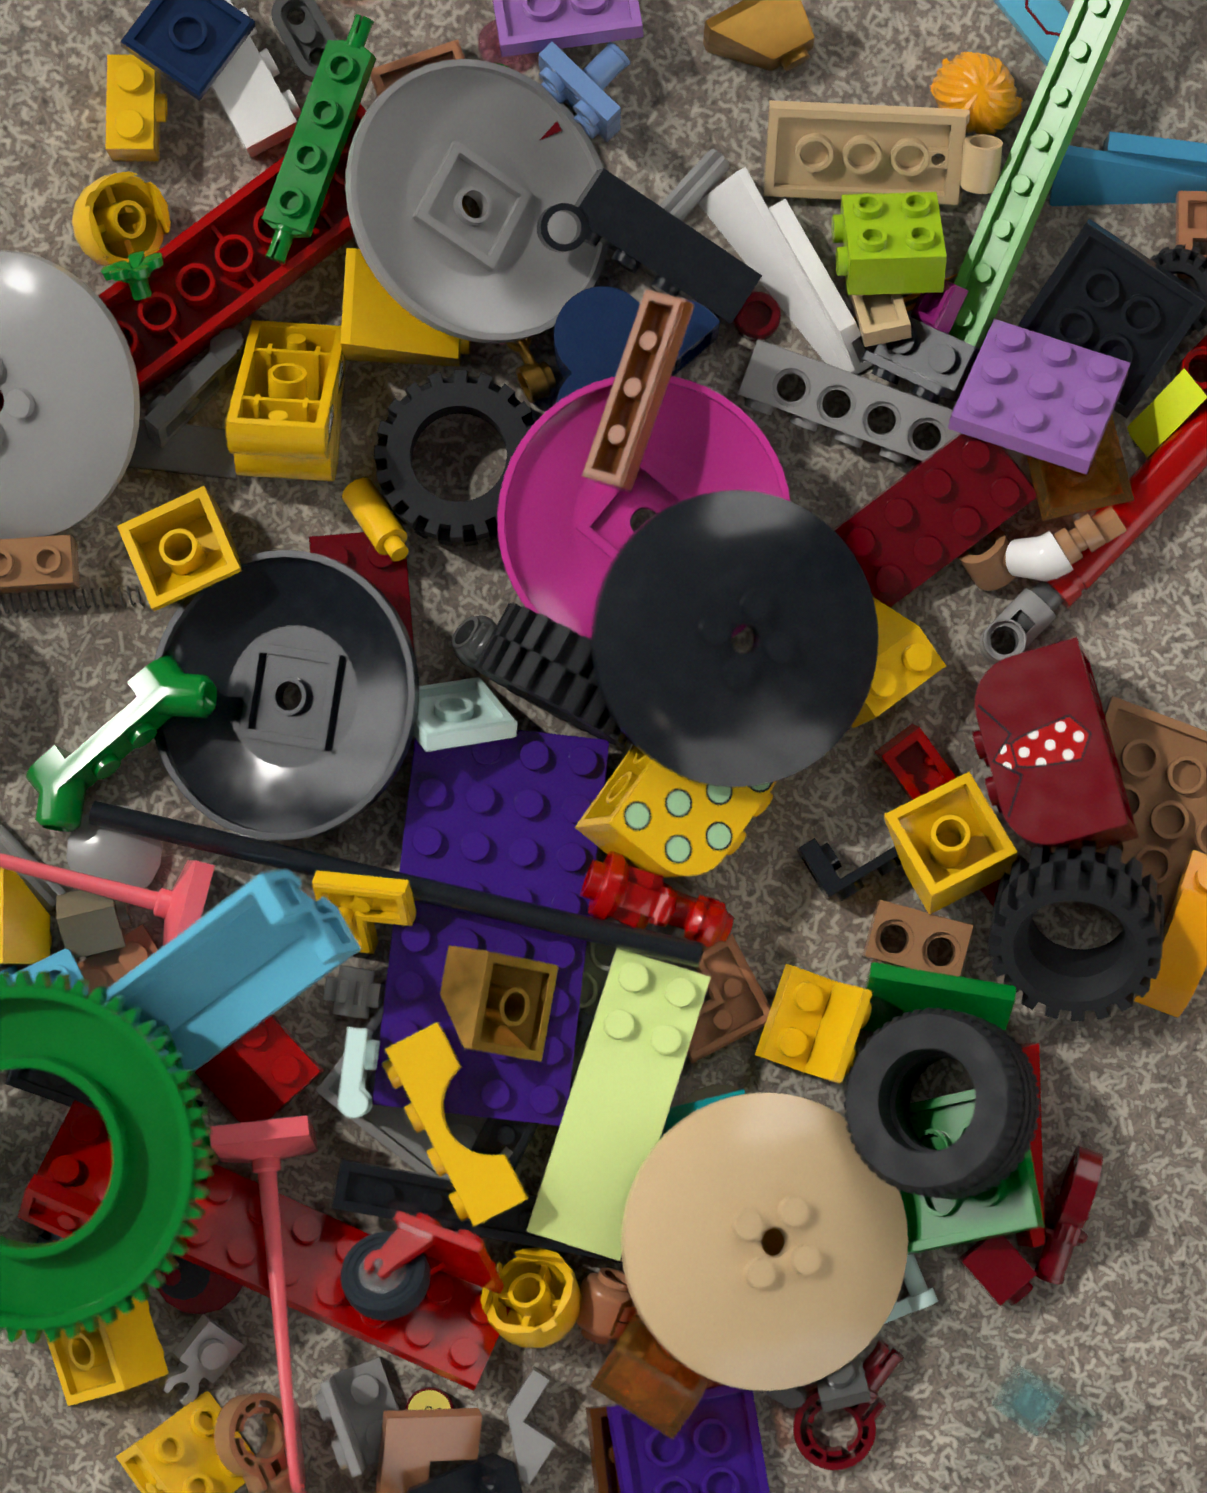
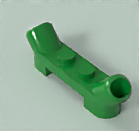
M173 656L160 657L145 666L127 682L138 697L73 753L54 745L37 759L27 771L26 778L39 794L35 820L40 826L54 831H75L81 826L86 790L99 779H105L116 772L121 765V760L132 750L143 747L152 741L157 734V729L172 716L207 718L214 711L217 702V689L209 676L185 674Z

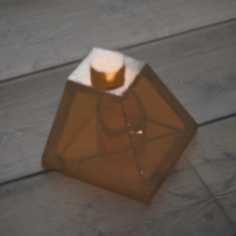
M1112 414L1087 474L1026 455L1043 521L1134 501Z

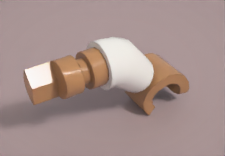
M1109 506L1093 517H1090L1087 513L1073 522L1075 528L1069 532L1064 527L1053 535L1048 531L1041 536L1014 539L1010 542L1005 532L997 527L988 534L994 544L988 551L980 555H970L968 551H965L958 556V559L973 583L982 590L990 591L1002 588L1009 584L1015 576L1047 582L1074 570L1071 565L1083 558L1081 552L1089 548L1093 552L1127 530L1112 506Z

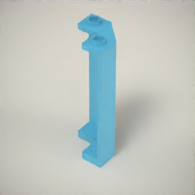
M288 869L260 873L107 989L106 1001L109 1002L115 996L122 995L125 997L123 1008L125 1012L137 1006L142 1009L139 1018L141 1024L155 1020L158 1023L156 1028L168 1025L177 1051H181L184 1055L181 1058L184 1069H192L195 1072L360 951L361 947L334 904L324 897L318 901L310 898L299 889L301 887V879Z

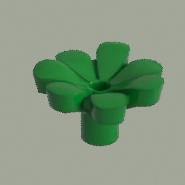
M139 251L128 256V263L126 261H119L104 266L101 269V273L106 281L113 279L114 281L129 283L133 299L141 300L152 295L147 278L154 269L160 268L163 265L162 253H154L145 257L144 251Z

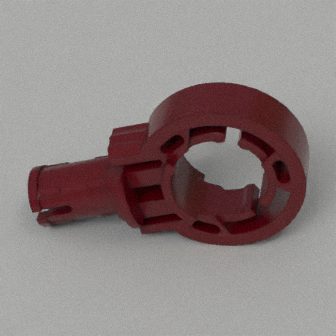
M1077 1146L1073 1152L1060 1193L1055 1196V1212L1052 1221L1044 1220L1047 1238L1038 1266L1035 1268L1036 1277L1043 1281L1057 1285L1063 1284L1074 1247L1080 1246L1081 1243H1086L1088 1235L1081 1229L1090 1218L1089 1212L1102 1169L1103 1153L1081 1146Z
M879 1339L862 1364L871 1401L841 1408L849 1412L857 1423L854 1437L846 1443L847 1450L850 1452L861 1440L862 1444L855 1451L843 1457H827L826 1455L841 1456L842 1448L841 1446L830 1447L821 1443L814 1436L811 1425H807L809 1440H804L801 1433V1421L804 1413L809 1406L812 1407L808 1414L807 1422L813 1423L816 1414L823 1410L817 1387L807 1393L805 1404L795 1409L793 1417L794 1440L801 1454L810 1463L827 1470H843L858 1464L870 1452L876 1436L875 1420L886 1407V1402L878 1396V1391L897 1365L904 1359L903 1355L894 1347L890 1350L887 1342ZM863 1426H868L866 1434L862 1433ZM813 1448L816 1449V1450H817L818 1452H820L821 1454L816 1453V1452L813 1451L812 1449H813Z

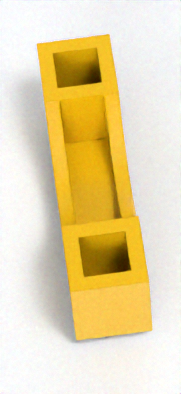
M437 1022L386 1048L385 1051L390 1059L384 1061L382 1065L395 1089L402 1085L404 1086L412 1102L404 1106L405 1111L417 1133L424 1129L426 1130L434 1146L426 1151L439 1177L448 1174L456 1190L448 1196L460 1220L464 1221L470 1218L473 1226H476L528 1199L507 1155H484L474 1152L462 1145L448 1127L444 1112L445 1095L450 1082L462 1066L441 1024Z

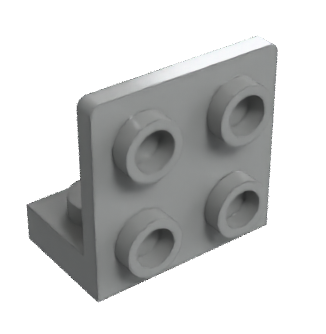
M381 1356L325 1376L320 1382L321 1390H318V1394H315L316 1403L324 1423L332 1420L337 1433L335 1440L331 1443L338 1465L341 1470L349 1467L353 1478L362 1475L367 1466L375 1464L379 1460L383 1411L399 1410Z

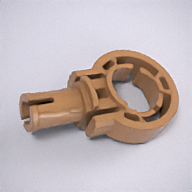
M269 1393L241 1394L232 1398L222 1408L215 1425V1447L221 1462L233 1474L243 1476L250 1493L262 1491L264 1493H293L289 1477L281 1399ZM253 1414H263L261 1418L265 1421L268 1429L267 1440L263 1442L260 1451L253 1456L246 1450L243 1438H235V1432L243 1431L246 1420Z

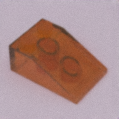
M636 1310L591 1382L590 1387L673 1440L700 1401L711 1380L690 1370L667 1352L650 1333Z

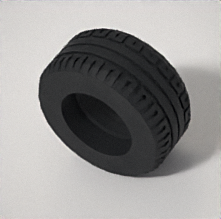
M925 1008V1010L908 1011L902 1016L892 1018L891 1022L887 1021L882 1029L878 1028L874 1035L867 1039L866 1046H862L859 1050V1055L855 1056L853 1061L855 1063L854 1067H851L849 1070L850 1076L846 1081L848 1088L844 1093V1097H846L844 1109L847 1111L845 1113V1121L848 1123L846 1128L848 1133H851L850 1139L852 1144H855V1151L861 1155L863 1163L867 1164L868 1169L876 1173L879 1179L907 1193L932 1198L958 1199L969 1198L970 1196H976L981 1194V1192L991 1190V1187L999 1185L1002 1179H1007L1010 1176V1172H1014L1017 1169L1018 1162L1024 1160V1154L1029 1152L1031 1147L1029 1143L1034 1140V1132L1038 1128L1036 1120L1040 1116V1111H1038L1040 1098H1037L1039 1087L1036 1086L1037 1078L1032 1073L1034 1069L1032 1064L1028 1062L1029 1058L1022 1052L1021 1046L1015 1043V1039L1007 1035V1032L1002 1028L967 1013L942 1008ZM944 1058H953L963 1064L972 1079L975 1091L974 1113L968 1128L957 1141L942 1150H932L925 1147L914 1132L909 1114L910 1097L916 1081L930 1065Z

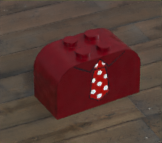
M1071 638L1016 654L994 664L984 674L976 690L975 713L980 730L972 732L980 760L984 759L987 768L990 767L992 776L985 778V784L992 806H997L999 813H1003L1009 826L1032 849L1043 847L1047 849L1048 853L1055 852V847L1068 844L1071 846V849H1082L1083 841L1086 840L1096 841L1097 850L1109 845L1139 838L1089 655L1078 638Z

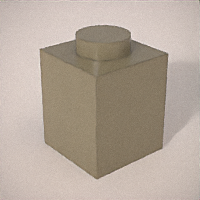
M82 890L56 896V920L65 949L71 950L75 959L126 947L125 928L132 926L128 903Z

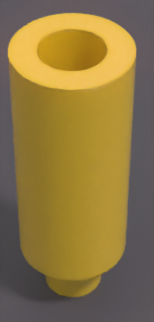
M359 478L348 484L342 493V499L376 551L381 555H389L393 561L404 559L409 552L405 545L407 533L373 482L368 478Z

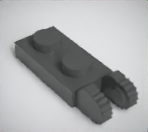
M229 327L219 331V335H215L210 340V352L200 362L194 361L190 363L181 373L178 384L167 396L165 394L159 395L147 408L146 417L144 418L147 436L161 449L239 370L245 349L243 334H240V330L237 331L235 328L231 329Z

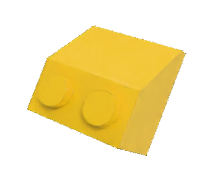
M205 486L117 526L150 607L154 612L242 571L235 543L221 510Z
M874 597L879 638L877 663L868 696L859 715L851 725L852 728L876 718L946 667L920 626Z
M970 771L884 814V820L905 874L929 915L1001 879L1005 872L1011 874L1012 863L1016 860L1018 852Z
M132 1297L135 1309L124 1314L116 1308L118 1319L108 1325L99 1317L100 1327L88 1333L81 1324V1332L76 1337L68 1338L62 1328L61 1338L54 1342H49L47 1339L68 1406L125 1391L169 1374L164 1359V1350L158 1340L149 1312L148 1300L140 1302Z

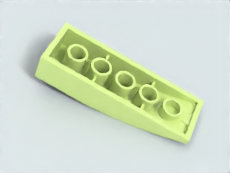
M616 949L526 1232L620 1261L622 1256V1221L626 1201L641 1165L660 1140L711 977L631 951Z

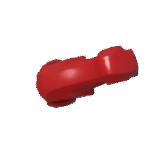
M612 850L607 854L604 863L593 860L590 864L580 896L590 899L588 914L592 917L602 920L613 918L629 926L645 929L648 923L660 927H666L669 924L685 930L684 938L704 943L706 947H712L716 942H726L732 930L734 917L728 913L726 904L723 901L704 894H699L698 898L679 892L663 882V876L627 864L624 855Z

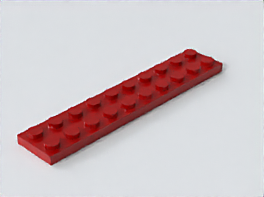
M74 1100L36 1175L49 1181L57 1182L73 1192L102 1203L111 1179L113 1154L108 1128L100 1111ZM213 1164L209 1166V1168L213 1169V1175L200 1179V1184L210 1189V1195L205 1198L196 1199V1203L206 1210L205 1214L200 1218H190L189 1220L199 1229L198 1233L193 1237H181L190 1249L186 1254L176 1256L271 1298L259 1184ZM278 1193L287 1306L474 1391L500 1335L491 1326L482 1308V1287L438 1271L430 1276V1284L425 1297L411 1312L392 1320L368 1318L353 1308L344 1294L341 1284V1268L351 1248L370 1234ZM381 1261L382 1263H377L373 1273L368 1275V1285L376 1291V1282L379 1278L378 1272L383 1265V1261ZM391 1284V1285H389V1287H388V1289H387L386 1291H389V1290L393 1289L394 1286L396 1287L397 1285H396V1284ZM506 1306V1312L508 1317L511 1308Z

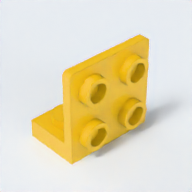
M786 964L755 1056L841 1084L844 1075H847L850 1068L854 1065L853 1061L856 1056L854 1046L859 1031L867 1024L870 1018L872 991L834 981Z
M209 1391L203 1392L193 1402L184 1406L154 1430L116 1456L141 1493H233L245 1484L243 1476L233 1474L223 1465L216 1451L214 1432L216 1421L222 1408ZM235 1432V1438H242L239 1432ZM244 1441V1446L246 1450L249 1452V1454L251 1453L253 1456H255L252 1450L247 1445V1443Z

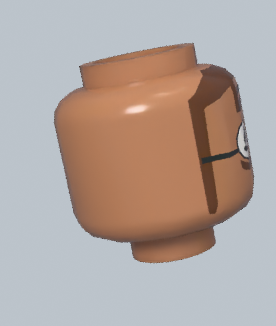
M601 1268L598 1273L587 1275L580 1286L582 1300L580 1313L576 1321L582 1328V1336L598 1344H607L609 1339L625 1338L631 1332L638 1314L627 1286L625 1273L613 1268Z

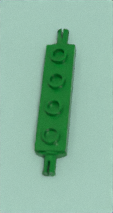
M355 14L347 39L334 41L328 39L262 216V219L275 230L269 250L265 255L266 258L285 264L293 238H309L312 235L376 62V57L373 53L365 48L372 25H374V21L368 17Z

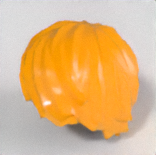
M962 52L951 61H948L947 58L943 59L942 68L937 70V76L930 85V90L938 104V108L970 110L969 123L966 126L967 133L975 131L976 134L994 135L998 130L1005 128L1011 120L1021 113V103L1023 100L1016 97L1017 88L1008 67L999 58L991 57L988 54Z

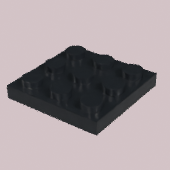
M1088 219L1017 326L1131 363L1127 378L1114 407V411L1128 419L1207 304V297L1091 219Z

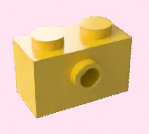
M107 54L105 149L112 161H159L160 122H167L168 99L166 93H161V74L134 55Z

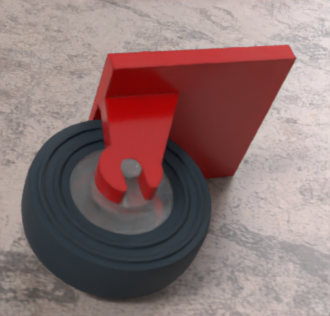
M397 1211L394 1217V1221L398 1226L396 1231L378 1232L361 1239L348 1252L341 1268V1284L348 1301L359 1313L375 1320L400 1318L415 1309L428 1291L430 1276L438 1271L501 1294L505 1287L495 1268L496 1264L491 1260L485 1248V1242L480 1237L467 1230L461 1229L458 1233L447 1230L437 1220L422 1213H417L414 1217Z

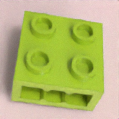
M937 192L841 195L840 214H832L831 226L833 243H841V247H836L837 276H845L847 295L940 293L944 291L947 255Z

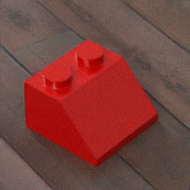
M274 1014L195 1071L240 1123L271 1120L324 1072L322 1067Z

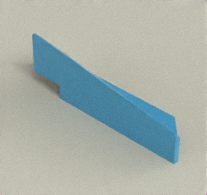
M1110 131L1104 141L1103 151L1069 145L1051 186L1050 206L1176 203L1178 191H1207V143Z

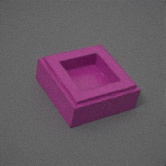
M944 280L943 292L920 294L911 317L949 334L968 290Z

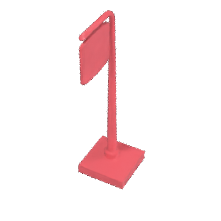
M0 853V868L153 910L154 916L164 918L163 947L201 919L215 865L196 860H187L173 889L161 888L157 892Z
M307 1115L209 1126L212 1131L210 1134L211 1147L221 1162L252 1163V1172L258 1174L290 1484L293 1493H308L305 1491L304 1485L306 1483L300 1412L297 1401L293 1398L277 1172L282 1169L281 1160L318 1152L316 1131Z

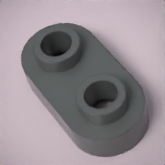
M275 0L271 12L274 27L299 72L306 79L313 81L318 66L311 63V56L318 51L324 52L328 39L332 41L337 39L315 0ZM293 11H301L305 14V20L299 25H292L288 22L289 14Z

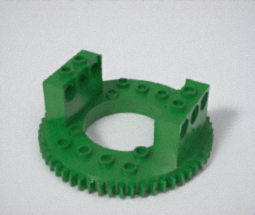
M29 970L17 972L15 982L9 972L0 973V1071L11 1068H36L60 1075L78 1086L96 1105L107 1125L112 1145L113 1164L109 1187L100 1207L92 1218L71 1236L48 1243H24L10 1240L0 1235V1336L5 1328L8 1342L12 1343L21 1338L23 1331H25L29 1343L39 1341L43 1330L49 1342H54L61 1338L62 1328L68 1338H73L80 1334L81 1324L89 1333L100 1327L99 1317L107 1325L117 1320L116 1308L124 1314L135 1309L132 1297L140 1302L147 1300L151 1296L147 1284L157 1289L166 1282L160 1270L171 1273L179 1266L171 1253L182 1256L190 1249L181 1237H193L198 1233L199 1229L189 1220L190 1218L204 1216L206 1210L196 1203V1199L205 1198L210 1195V1189L201 1185L200 1179L213 1175V1169L209 1168V1166L219 1162L217 1154L211 1147L209 1136L212 1133L211 1128L206 1127L202 1117L208 1113L207 1107H198L195 1099L202 1091L200 1088H191L188 1079L194 1073L192 1069H184L181 1061L184 1055L181 1051H177L168 1025L156 1028L158 1023L155 1020L141 1024L139 1018L142 1009L139 1006L125 1012L123 1010L125 997L122 995L115 996L109 1002L106 1001L108 988L105 986L96 987L89 994V980L87 979L77 980L71 988L69 974H60L52 985L49 971L38 972L34 982Z

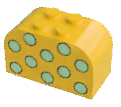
M633 744L575 828L606 854L611 850L624 855L627 864L663 876V878L700 875L712 870L726 855L733 854L741 846L746 838V832L743 830L753 816H759L769 806L773 799V794L770 791L777 781L746 787L715 786L696 782L661 767Z

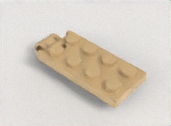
M769 100L764 196L841 200V195L937 192L939 204L958 205L962 202V188L976 194L993 193L1000 176L1003 142L995 136L985 134L965 137L966 126L970 118V110ZM936 153L944 155L940 159L932 157Z

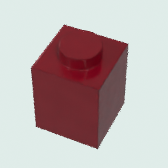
M1004 1235L979 1240L958 1258L961 1264L999 1306L1006 1301L1011 1306L1015 1305L1034 1287L1029 1281L1037 1273Z

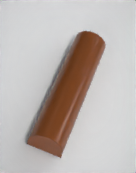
M645 289L582 474L583 477L620 491L632 492L695 307L693 303L686 299Z

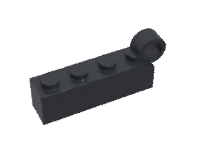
M605 168L595 172L575 205L559 203L550 206L542 212L537 222V235L547 249L554 252H567L578 248L583 242L593 247H596L601 242L615 252L611 259L618 265L634 274L638 269H641L654 278L651 286L658 292L674 297L679 295L684 299L700 303L709 309L722 324H731L762 277L757 271ZM559 211L570 214L577 225L576 235L568 244L555 242L548 232V222L551 216Z

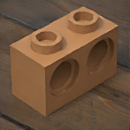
M71 535L0 539V594L80 589L78 543Z
M878 900L862 957L871 959L873 963L877 962L960 977L974 925L934 914L929 915L927 912ZM887 926H896L905 934L906 943L899 953H889L881 946L880 934ZM933 939H943L951 946L952 957L945 966H936L927 957V947Z

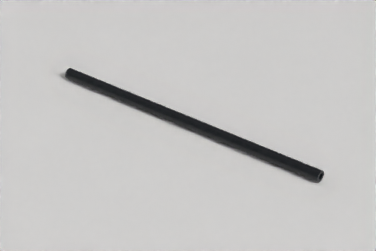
M94 801L89 814V824L282 870L288 869L291 872L312 877L315 876L318 870L409 880L414 901L699 967L703 956L704 943L112 804Z

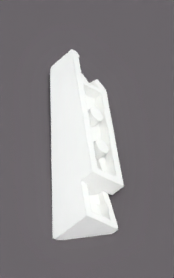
M746 167L735 172L702 198L699 202L700 207L743 261L762 275L759 281L826 364L854 374H859L873 366L872 363L861 359L865 349L858 338L861 336L857 323L786 199L768 209Z

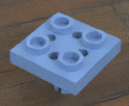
M551 41L538 54L539 76L543 80L541 85L559 104L565 102L577 113L573 119L582 125L589 137L594 139L599 135L608 142L620 130L621 107L603 89L625 67L631 64L629 58L618 46L608 42L606 47L581 70Z

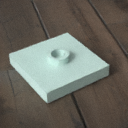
M480 677L419 686V709L414 737L426 752L517 737V721Z

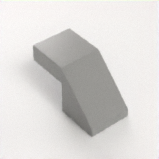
M535 1366L507 1408L520 1478L528 1485H530L556 1444V1438L525 1419L550 1381V1376Z

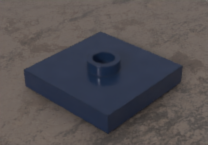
M151 0L120 42L121 47L200 101L255 28V21L225 0Z

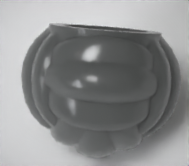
M482 615L471 616L465 619L456 629L451 644L456 657L463 665L474 668L497 626L491 618Z

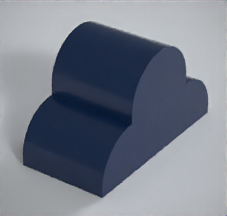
M592 287L575 294L562 307L555 323L554 346L556 363L565 382L560 388L556 403L587 385L616 377L640 303L630 294L613 287ZM689 299L686 300L693 303L695 307L671 376H675L718 339L720 321L705 306Z

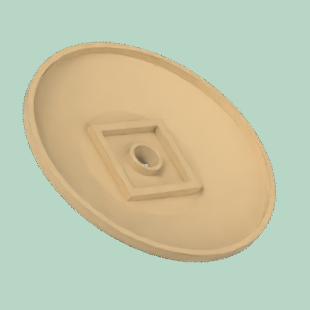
M750 1093L727 1097L694 1111L678 1122L659 1140L641 1165L632 1183L622 1221L621 1249L625 1279L634 1305L650 1333L667 1352L690 1370L718 1383L747 1390L772 1391L803 1386L830 1375L853 1360L868 1346L889 1317L898 1298L907 1262L908 1232L903 1200L899 1189L879 1179L876 1173L870 1171L868 1165L863 1163L861 1155L857 1154L854 1149L855 1144L851 1142V1133H848L846 1128L848 1123L845 1121V1117L834 1110L809 1099L788 1094ZM774 1227L782 1233L784 1244L778 1254L769 1256L762 1249L761 1238L766 1230Z

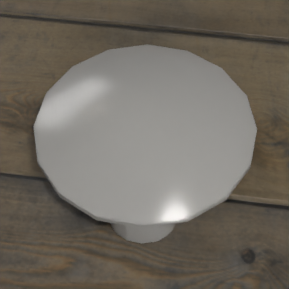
M120 806V807L132 809V808H130V807H128V806ZM90 812L82 818L81 826L73 831L68 838L66 859L70 870L141 888H146L152 883L161 866V841L89 824Z

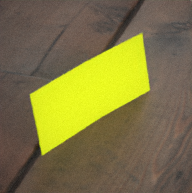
M1184 368L1127 426L1130 437L1145 456L1148 457L1204 402L1207 395Z

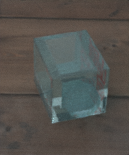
M1017 1364L991 1405L1038 1437L1064 1396Z

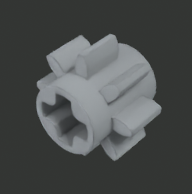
M340 965L338 977H326L323 1000L334 1001L332 1014L368 1019L370 1007H382L385 985L374 983L375 970Z

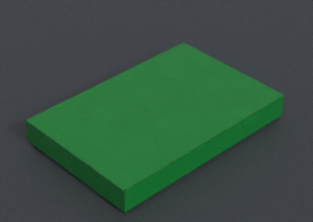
M871 962L865 989L872 991L870 999L872 1010L867 1024L861 1030L875 1032L878 1028L882 1029L887 1021L891 1022L892 1018L902 1016L908 1011L942 1008L982 1018L1006 1031L1015 1003L1016 987Z

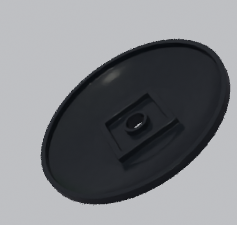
M744 490L717 491L682 500L665 508L637 529L621 547L603 578L596 598L591 632L592 659L602 697L612 717L628 739L648 758L681 777L700 783L726 787L757 786L781 780L809 767L831 750L850 729L868 696L874 678L879 641L876 609L868 581L860 564L840 536L816 515L791 501L766 493ZM741 624L748 626L754 634L753 646L745 653L738 652L732 644V633Z
M297 550L266 551L240 558L241 572L187 596L170 619L161 637L154 660L167 655L173 656L185 674L208 675L216 686L217 702L214 711L207 718L172 716L157 729L154 739L162 762L172 781L185 798L210 820L226 829L257 839L278 841L300 840L330 832L347 824L371 806L390 785L408 753L414 736L420 698L419 675L412 642L404 623L387 597L369 579L348 565L327 556ZM295 683L299 686L302 697L300 704L295 709L289 710L284 704L283 694L290 684Z

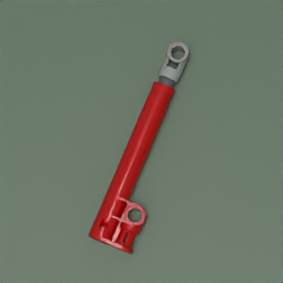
M1207 335L1183 357L1176 368L1175 377L1184 368L1189 373L1188 367L1190 362L1200 361L1207 365ZM1195 380L1207 395V382H1197ZM1207 398L1093 515L1095 516L1109 506H1112L1127 531L1093 552L1089 548L1082 551L1083 558L1071 565L1074 569L1071 572L1047 582L1038 580L1039 583L1032 590L1025 588L980 636L979 648L985 660L994 665L1004 658L1023 653L1056 619L1054 611L1061 604L1070 608L1082 596V591L1088 590L1207 467ZM1002 630L1011 634L1015 643L1011 654L1003 655L994 651L990 643L991 634L994 631Z

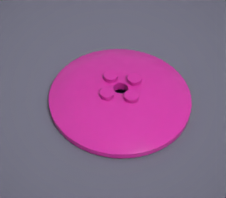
M674 376L670 377L631 493L599 484L582 476L615 377L597 381L576 390L557 402L532 425L519 443L504 475L497 513L498 538L504 566L514 590L525 607L537 614L545 615L554 622L561 623L571 628L574 632L591 639L592 618L601 583L611 562L634 533L631 528V519L637 511L648 509L658 514L669 506L697 495L731 490L756 491L790 501L784 471L766 436L738 406L708 387L690 380ZM741 624L736 627L732 633V639L747 626Z

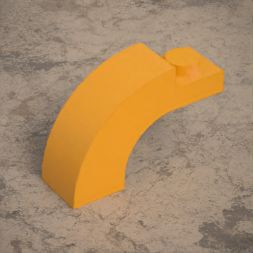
M1193 850L1188 856L1172 908L1164 926L1162 958L1156 980L1151 978L1150 990L1143 998L1135 994L1133 1000L1177 1018L1180 1017L1188 1005L1207 966V855Z

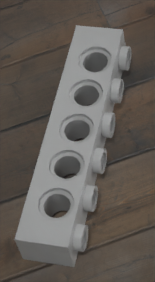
M757 339L738 392L739 395L747 397L744 406L768 415L772 414L774 407L792 413L789 421L792 424L815 432L819 424L837 430L834 439L859 448L862 447L864 440L882 446L879 455L903 464L907 463L909 456L923 461L959 434V432L948 429L950 416L953 412L951 408ZM795 373L804 380L806 389L800 399L788 401L779 394L778 382L785 374ZM831 390H842L850 398L851 407L841 417H832L823 408V398ZM886 406L894 412L896 422L889 432L876 433L869 427L867 417L873 408ZM924 422L935 424L941 434L939 443L929 450L920 449L914 444L912 439L914 429ZM1005 448L1019 466L1023 453Z

